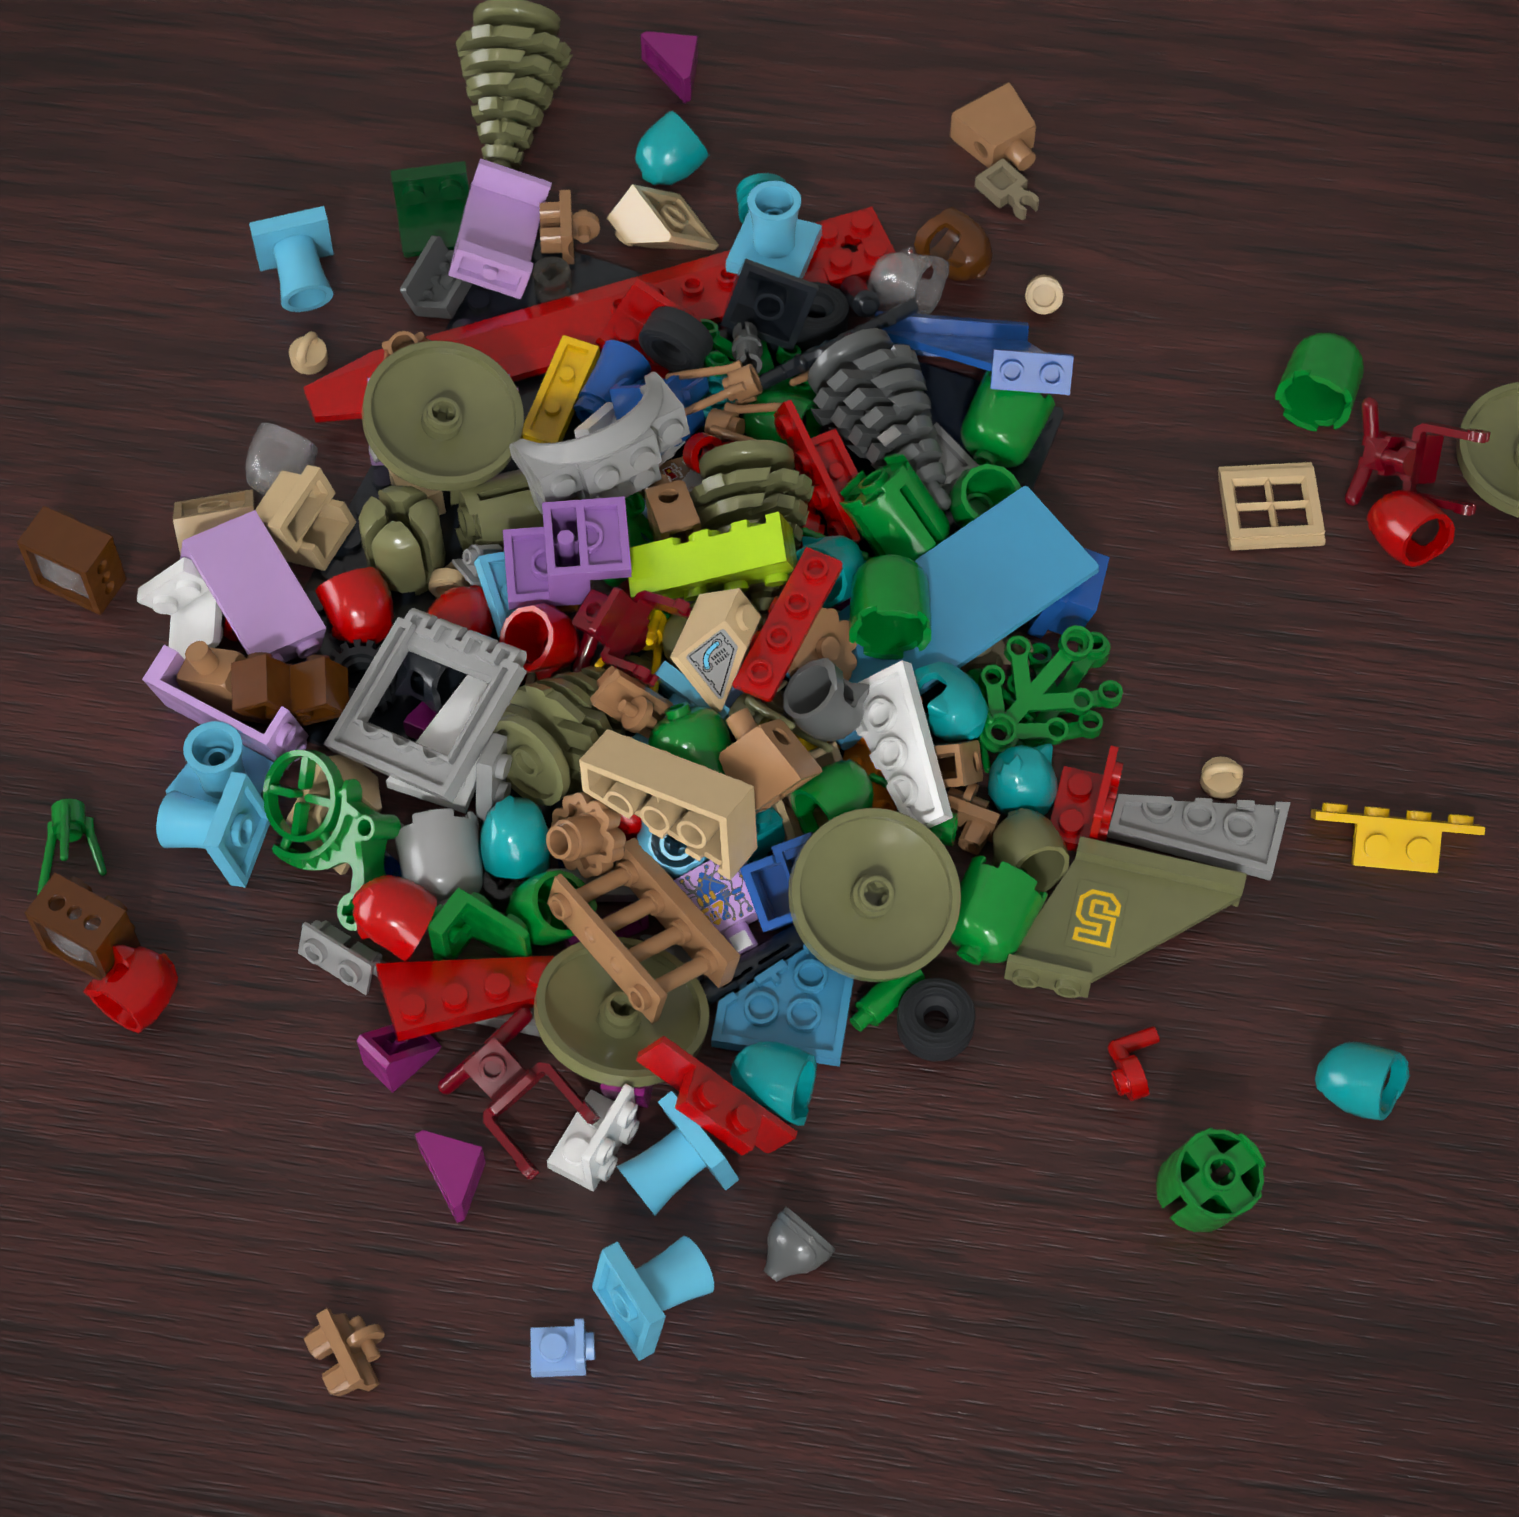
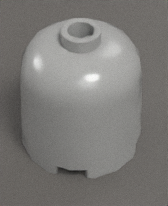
M452 808L434 809L413 814V823L404 826L400 822L401 829L395 838L402 878L423 886L437 898V906L439 904L445 905L458 887L470 895L472 892H480L484 873L478 818L473 812H467L465 817H455Z

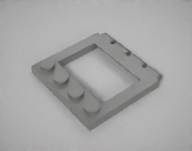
M412 608L404 619L400 617L396 619L323 745L332 752L453 803L527 673L523 668L527 659V653L517 647L504 642H498L496 639L473 630L468 631L465 627L442 618L438 619L434 615ZM409 651L489 683L448 756L368 722Z

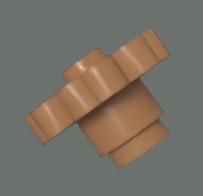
M822 607L788 670L789 676L792 677L799 668L810 661L828 658L843 671V678L849 681L852 671L857 666V659L852 653L857 643L849 641V621H839V615L835 609H825Z
M585 792L565 796L562 802L563 807L555 809L552 814L553 822L546 836L549 852L555 858L562 860L568 870L578 869L584 878L600 876L613 870V862L622 859L624 856L623 847L625 846L626 836L618 828L621 821L620 814Z

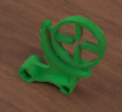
M292 750L286 752L271 765L263 786L266 816L274 830L283 837L280 844L273 845V853L289 865L304 870H328L348 863L353 871L350 893L340 899L337 907V916L344 928L349 931H357V924L353 918L354 904L352 900L354 894L362 885L377 877L386 875L384 855L387 841L398 836L401 829L400 820L393 814H380L363 803L360 782L356 779H348L343 782L342 775L336 764L325 754L316 750ZM302 757L298 780L299 789L280 785V779L288 765ZM317 763L327 777L330 797L321 794H306L304 797L306 802H297L295 804L291 828L281 814L278 795L289 798H301L303 796L302 790L312 789ZM309 803L329 807L323 823L314 832L306 835L310 809ZM322 840L323 845L308 853L300 852L290 847L292 841L313 842Z

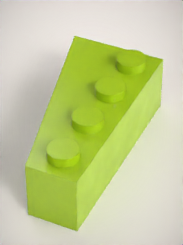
M780 512L765 515L766 523L764 524L750 523L746 519L731 523L729 532L723 534L718 530L705 529L696 531L688 536L689 542L682 544L680 538L672 537L631 547L632 577H628L631 598L634 599L637 593L645 590L671 599L684 597L685 601H696L699 594L723 589L740 588L742 592H746L751 584L765 582L766 587L786 585L798 563L793 528Z

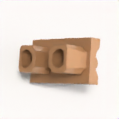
M559 190L560 202L539 203L541 253H562L563 264H574V239L579 240L581 243H587L595 238L600 232V221L595 214L585 209L572 214L571 190Z
M614 666L609 667L597 680L599 689L590 697L594 707L621 722L622 726L629 732H637L647 739L650 736L651 729L654 728L659 720L666 716L664 711L673 706L671 701Z
M979 784L968 785L965 792L951 787L947 796L952 813H958L957 830L962 831L958 846L964 851L978 855L987 841L993 843L992 836L997 827L1000 814L988 810L990 801L977 797Z
M328 1308L318 1313L316 1317L320 1324L303 1339L314 1358L322 1360L331 1353H334L338 1364L322 1374V1379L328 1392L332 1395L342 1396L357 1388L371 1391L380 1385L370 1362L380 1357L376 1344L384 1338L385 1333L379 1324L366 1326L362 1316L354 1317L349 1321L346 1314L333 1315L331 1309Z

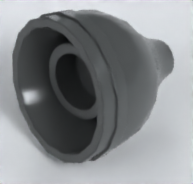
M785 1207L779 1212L778 1218L770 1228L768 1256L763 1271L776 1282L791 1275L808 1273L826 1262L836 1249L788 1207Z

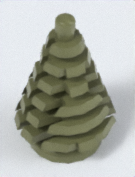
M489 0L480 3L474 8V27H471L472 30L464 31L455 43L459 58L461 59L462 74L466 79L467 96L473 104L477 103V105L471 106V111L477 124L481 123L480 126H477V131L481 144L485 143V146L481 149L483 158L510 169H517L521 166L525 157L524 152L518 151L530 148L534 138L532 131L535 127L541 125L544 117L543 111L548 108L554 99L552 98L553 91L558 88L563 78L561 74L568 66L572 55H569L571 49L565 42L559 43L560 38L557 36L560 32V17L553 10L526 0Z
M745 440L721 445L705 453L699 460L700 473L703 479L702 484L695 486L690 493L701 522V530H718L723 534L729 532L733 522L747 519L750 523L764 524L766 523V514L780 512L793 528L795 548L798 551L803 535L801 528L807 521L809 513L807 511V504L812 498L814 486H812V479L807 475H799V471L793 470L795 468L793 449L786 444L772 440ZM765 582L751 584L749 585V590L743 592L757 607L764 624L767 620L772 601L776 596H780L785 585L766 587Z
M647 650L640 657L627 655L624 656L623 660L642 665L651 670L653 650ZM662 656V660H661V665H662V663L665 661L664 658H663V656ZM607 664L602 668L588 666L582 668V672H567L552 678L541 679L532 684H525L515 692L510 701L511 704L507 706L493 733L507 736V754L512 756V762L506 782L511 783V788L522 798H528L537 805L551 806L567 795L583 792L579 759L607 729L625 736V731L628 730L622 726V723L594 707L590 700V697L599 689L597 680L609 668ZM634 678L635 680H637L638 682L642 683L643 685H645L646 687L649 688V685H646L645 683H643V682L639 681L638 679Z

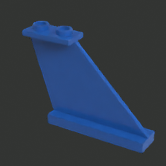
M877 311L875 317L885 311ZM914 314L890 327L882 329L887 332L893 345H910L911 350H915L916 355L944 357L991 371L990 389L1070 395L1074 354L1044 352L1028 342V322Z

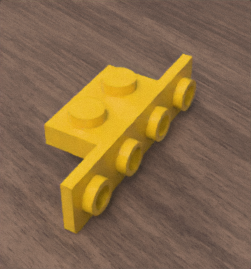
M1327 802L1322 803V810L1311 809V818L1315 820L1355 823L1351 864L1354 866L1438 873L1442 832L1485 834V827L1473 824L1474 816L1448 814V821L1431 820V812L1406 810V818L1389 816V808L1364 806V814L1347 812L1348 805Z

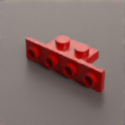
M792 400L783 402L774 414L776 431L780 438L786 439L788 446L793 449L796 471H799L800 475L805 474L812 479L814 490L811 501L817 510H821L828 524V535L845 536L858 545L861 538L852 520L839 503L844 502V498L840 493L841 490L858 474V471L837 429L835 428L810 438Z
M805 548L780 596H776L772 601L765 624L761 630L755 633L749 646V653L732 683L733 688L766 702L773 700L843 569L842 561L811 548Z
M661 1037L638 1052L637 1062L679 1091L675 1109L741 1156L753 1150L754 1145L765 1153H771L796 1139L797 1131L667 1037Z

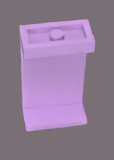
M480 158L470 186L448 276L521 299L533 268V263L530 261L540 222L539 203L546 201L552 182Z
M256 510L182 541L180 559L185 557L192 560L248 655L255 652H266L272 654L273 658L285 663L298 656L301 659L307 658L321 648L326 626Z
M163 645L142 679L167 707L199 724L219 721L233 726L241 736L242 745L273 762L286 752L306 749V739L309 735L291 712L282 706L266 732L262 734L183 692L176 678L184 658L176 650L166 645Z

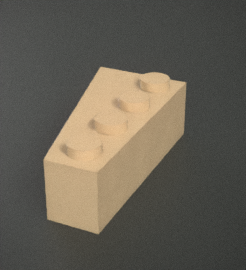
M609 729L579 759L583 792L628 819L633 814L640 817L649 828V832L663 839L668 834L687 846L685 849L686 854L699 862L703 857H706L718 864L720 867L717 873L729 880L735 876L758 848L754 786L742 780L729 777L706 766L688 761L668 751L660 750Z

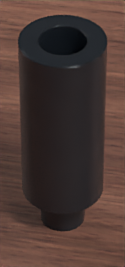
M852 275L842 281L840 291L858 316L870 317L878 311L880 306L879 297L861 277Z

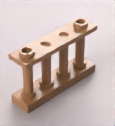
M634 837L625 842L623 847L624 856L616 861L613 871L577 889L562 874L555 876L547 904L550 906L553 915L565 923L624 991L632 1006L637 1011L642 1012L653 1024L659 1021L668 992L702 974L708 976L718 988L728 984L733 979L741 955L658 862L642 849L638 840ZM622 885L629 887L640 899L603 919L588 904V902ZM649 914L655 916L666 929L629 949L614 934L619 929ZM675 944L681 946L693 959L655 980L640 964V962Z

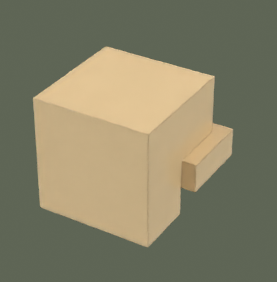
M307 465L302 474L282 470L255 510L287 562L326 570L356 524V520L345 502L332 499L335 491L320 467Z

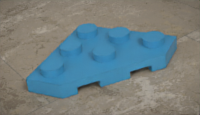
M803 945L801 951L786 961L782 959L754 977V982L737 993L731 992L719 1000L711 1046L741 1051L745 1047L758 1042H778L798 1047L815 1056L816 1063L840 1067L854 979L830 969Z

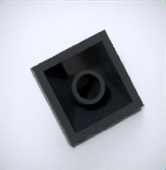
M745 259L728 297L721 325L734 329L741 322L742 329H746L745 321H748L756 326L757 337L760 340L793 351L819 285Z

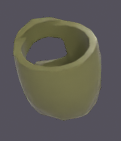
M1020 808L1009 812L1008 816L995 828L992 836L994 855L991 866L998 868L1001 861H1004L1022 869L1038 881L1035 887L1038 893L1051 889L1068 871L1069 853L1066 844L1052 822L1041 813L1031 809Z

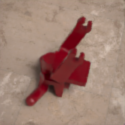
M1372 397L1365 398L1362 402L1364 433L1362 445L1365 447L1363 456H1359L1358 467L1345 494V502L1350 506L1357 505L1361 500L1373 470H1378V475L1399 476L1400 480H1404L1402 490L1418 493L1439 508L1449 509L1461 515L1471 516L1475 514L1477 506L1475 503L1418 492L1416 485L1434 483L1436 481L1444 436L1486 443L1489 442L1491 432L1480 429H1464L1428 421L1414 427L1412 437L1391 431H1381L1379 433L1378 403Z
M628 578L618 587H614L609 596L594 589L590 590L572 620V624L577 629L585 632L572 671L582 672V668L591 665L598 642L605 646L601 652V658L609 667L614 666L630 677L654 687L659 679L657 675L651 674V670L625 661L623 658L625 655L630 656L631 652L637 653L646 646L649 629L647 625L650 622L647 617L653 609L656 608L688 619L693 607L691 608L690 603L680 598L674 600L645 590L637 593L632 600L630 598Z
M523 1007L517 1010L484 1042V1046L477 1052H472L465 1060L444 1076L438 1083V1089L442 1094H451L471 1077L493 1100L483 1112L484 1124L515 1160L514 1163L527 1179L530 1178L532 1180L540 1173L539 1170L498 1122V1117L505 1110L507 1111L547 1074L588 1124L593 1125L600 1119V1116L588 1102L577 1094L555 1066L538 1062L534 1067L526 1070L518 1061L519 1057L505 1047L533 1019L532 1011L529 1008Z

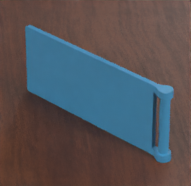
M1023 486L915 560L922 567L929 581L931 641L922 651H919L918 647L904 651L903 659L882 660L863 654V647L857 644L856 648L852 651L857 659V666L852 671L849 682L858 683L901 660L912 663L913 671L936 662L951 663L960 669L1099 572V565L1030 488ZM850 605L838 613L839 621H849ZM933 679L925 683L919 690L920 696L941 681ZM855 730L847 735L845 739L835 741L842 750H847L857 744L862 736H858Z

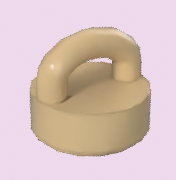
M1043 274L1036 276L1030 280L1026 287L1025 298L1027 305L1038 314L1053 313L1059 308L1063 300L1062 285L1051 275Z
M313 331L296 339L289 348L291 365L301 374H315L323 370L327 365L329 358L326 344Z
M450 562L444 568L435 569L431 573L428 589L438 598L451 588L459 586L469 587L470 583L465 580L464 576Z
M1219 756L1212 758L1202 768L1200 775L1201 787L1207 795L1215 799L1231 798L1237 794L1241 787L1243 768L1228 757Z

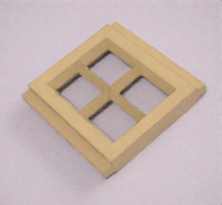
M1312 462L1225 466L1218 468L1219 488L1230 550L1325 546V528ZM1301 484L1304 500L1274 501L1272 485ZM1264 486L1267 502L1237 503L1235 487ZM1305 509L1308 525L1279 527L1276 510ZM1268 510L1271 527L1241 528L1239 512Z

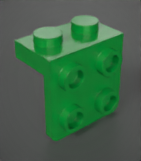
M458 887L445 905L439 904L436 906L428 925L434 961L457 960L473 938L505 958L532 957L530 935L526 924L512 914L504 916L494 910L492 904L484 896L476 892H472L470 895Z

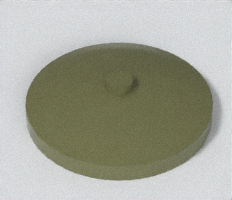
M426 341L399 349L388 356L376 368L368 381L364 394L362 425L372 451L395 475L423 488L457 491L487 482L508 465L512 459L509 445L519 440L522 435L524 411L520 394L513 380L492 358L479 350L460 343Z
M1519 382L1497 387L1473 403L1467 411L1460 428L1491 432L1489 442L1477 443L1457 438L1456 453L1461 472L1470 487L1491 506L1519 518Z
M864 808L834 817L815 831L804 843L791 870L788 899L791 917L800 938L820 962L835 972L852 979L884 982L899 979L916 972L931 962L944 949L958 921L961 891L955 864L943 843L931 830L919 821L900 812L881 808Z
M618 937L627 949L643 942L633 938ZM579 942L556 955L544 969L535 995L534 1018L539 1035L549 1051L562 1064L575 1073L589 1080L609 1086L623 1087L625 1084H628L632 1087H645L664 1082V1080L637 1062L638 1052L665 1036L696 1058L707 1033L709 1006L700 982L697 978H694L667 993L659 1021L651 1024L642 1012L637 1011L632 1006L624 991L585 946ZM666 950L640 962L654 980L684 964Z

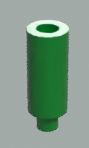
M921 969L899 979L878 982L856 1003L858 1011L849 1019L852 1026L860 1032L869 1024L878 1026L899 1006L901 998L911 986L926 979Z

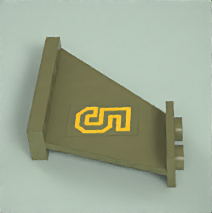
M1080 836L1075 860L1037 915L1018 951L1014 955H1008L1004 979L1011 980L1014 984L1023 988L1042 987L1054 990L1055 993L1066 998H1077L1079 996L1088 998L1091 983L1230 905L1238 907L1247 874Z

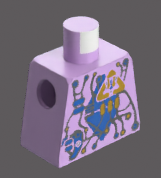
M709 860L675 879V883L718 931L726 937L727 941L740 955L747 953L758 945L748 926L756 921L758 917L740 870L729 880L717 873L720 866Z

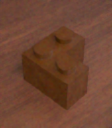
M255 652L249 654L248 659L231 663L232 710L268 727L281 706L288 709L301 726H306L340 717L349 702L348 668L331 660V657L327 655H312L307 657L305 662L292 665L273 658V655L270 653Z

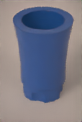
M607 340L603 345L589 379L579 393L578 401L573 407L576 416L584 422L605 403L612 402L609 389L623 378H631L632 385L638 380H644V376L651 372V366L647 359L639 351L626 343L617 340Z

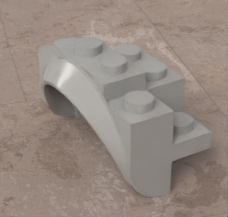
M653 371L644 376L646 384L640 387L643 397L639 403L622 418L596 432L563 442L538 443L519 439L509 445L511 457L525 475L534 504L541 514H543L542 502L568 501L576 496L580 500L622 496L626 498L662 479L658 465L662 462L660 453L681 443V438L689 435L690 430L683 404L656 372Z

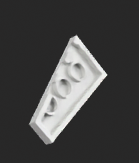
M901 660L858 682L869 684L870 688L864 702L863 720L860 727L856 729V732L867 743L871 751L869 757L875 768L882 771L888 783L886 788L898 811L912 817L930 829L953 818L912 663Z
M467 675L416 743L448 756L489 683ZM477 761L453 803L390 776L386 780L387 788L466 814L476 790Z

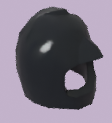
M409 651L396 672L398 679L394 686V691L396 695L414 696L425 702L433 712L438 714L467 674Z

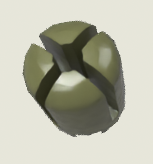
M520 469L497 474L487 482L472 488L450 491L451 505L459 504L458 520L460 528L455 530L463 552L475 544H499L503 551V530L544 527L543 514L535 506L527 479Z
M391 485L379 490V500L371 496L363 505L358 518L367 567H374L379 570L388 584L390 593L391 591L400 593L415 591L417 596L429 590L431 573L435 569L444 568L446 563L439 511L433 500L427 499V494L412 486Z

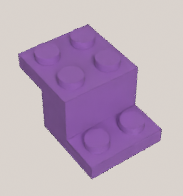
M625 496L542 502L544 527L503 530L509 610L543 603L552 606L579 605L584 602L591 590L590 580L632 577Z

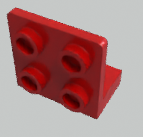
M636 279L595 343L602 348L607 340H617L626 343L639 351L647 359L651 366V372L654 371L661 378H665L669 370L653 361L639 344V333L649 316L656 308L669 306L690 314L701 323L702 321L695 317L692 310L688 307L676 304L662 295L661 291L653 284L644 283Z
M1110 746L1104 775L1067 766L1063 767L1050 821L1064 840L1067 850L1077 852L1080 836L1106 842L1124 763L1116 761L1119 749L1117 746Z

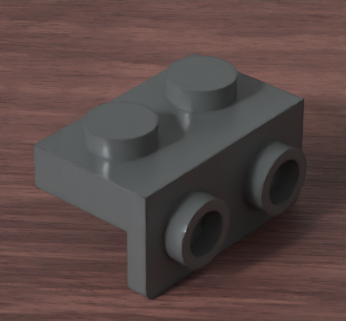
M431 236L401 286L400 292L416 316L452 319L473 283L448 276L454 250H448L440 236Z

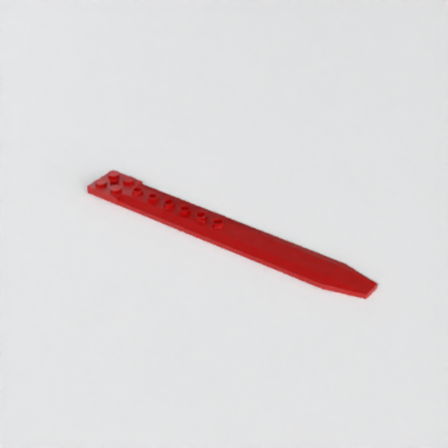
M873 207L815 222L822 225V236L803 277L804 280L828 284L838 289L842 281L852 275L859 276L866 281L899 271L900 260ZM845 245L857 246V251L851 252L849 248H842ZM729 250L425 337L431 341L455 342L479 350L496 361L507 374H510L511 379L515 382L546 373L563 335L599 346L595 341L636 279L644 283L653 284L661 291L662 295L674 303L691 309L698 319H708L717 324L722 321L725 306L737 274L726 271V260L731 251ZM384 349L372 351L303 387L315 423L362 419V404L368 378H371L373 372L383 362Z

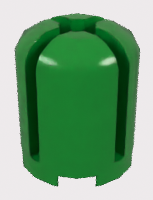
M893 454L883 458L887 465L870 473L868 476L862 470L852 478L841 490L840 493L844 498V502L839 503L876 556L900 555L915 561L949 537V520L904 454Z
M1209 1128L1195 1134L1162 1163L1156 1179L1157 1198L1162 1208L1180 1195L1187 1203L1186 1206L1169 1217L1174 1223L1192 1232H1212L1250 1210L1261 1198L1262 1194L1260 1195L1264 1184L1263 1168L1265 1167V1161L1258 1147L1244 1134L1240 1133L1237 1135L1227 1130H1212L1213 1128ZM1226 1164L1231 1172L1215 1183L1210 1177L1211 1173L1221 1165Z

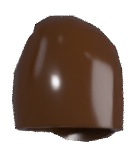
M951 207L928 220L917 231L914 243L917 256L942 276L954 281H966L974 278H983L986 275L992 261L990 240L982 226L970 216ZM944 228H949L938 244L930 250V243L936 233Z

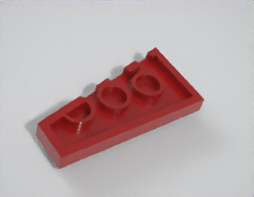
M554 956L376 963V971L397 1040L400 1042L514 1013L523 1007L534 1008V1000L540 977Z

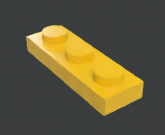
M565 335L562 336L524 422L521 439L538 443L562 442L575 413L573 407L579 399V393L589 379L599 358V346Z

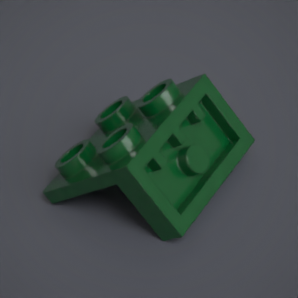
M465 161L392 170L391 178L403 256L406 258L420 256L431 236H440L448 250H454L469 194Z

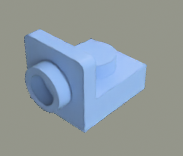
M575 1319V1326L531 1328L532 1377L587 1375L586 1360H595L594 1332H586L584 1319Z

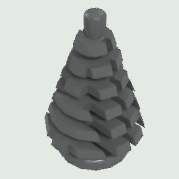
M878 328L857 331L831 345L816 359L808 373L807 381L816 394L813 401L820 408L811 409L816 422L825 431L836 428L844 445L858 457L868 459L871 462V466L876 470L887 465L883 459L884 457L893 454H904L939 507L945 512L951 505V498L946 490L940 486V484L945 483L947 477L943 463L939 462L942 450L940 444L935 440L938 434L931 421L932 415L929 410L931 409V399L924 393V391H927L926 381L915 350H911L910 345H893L887 332Z

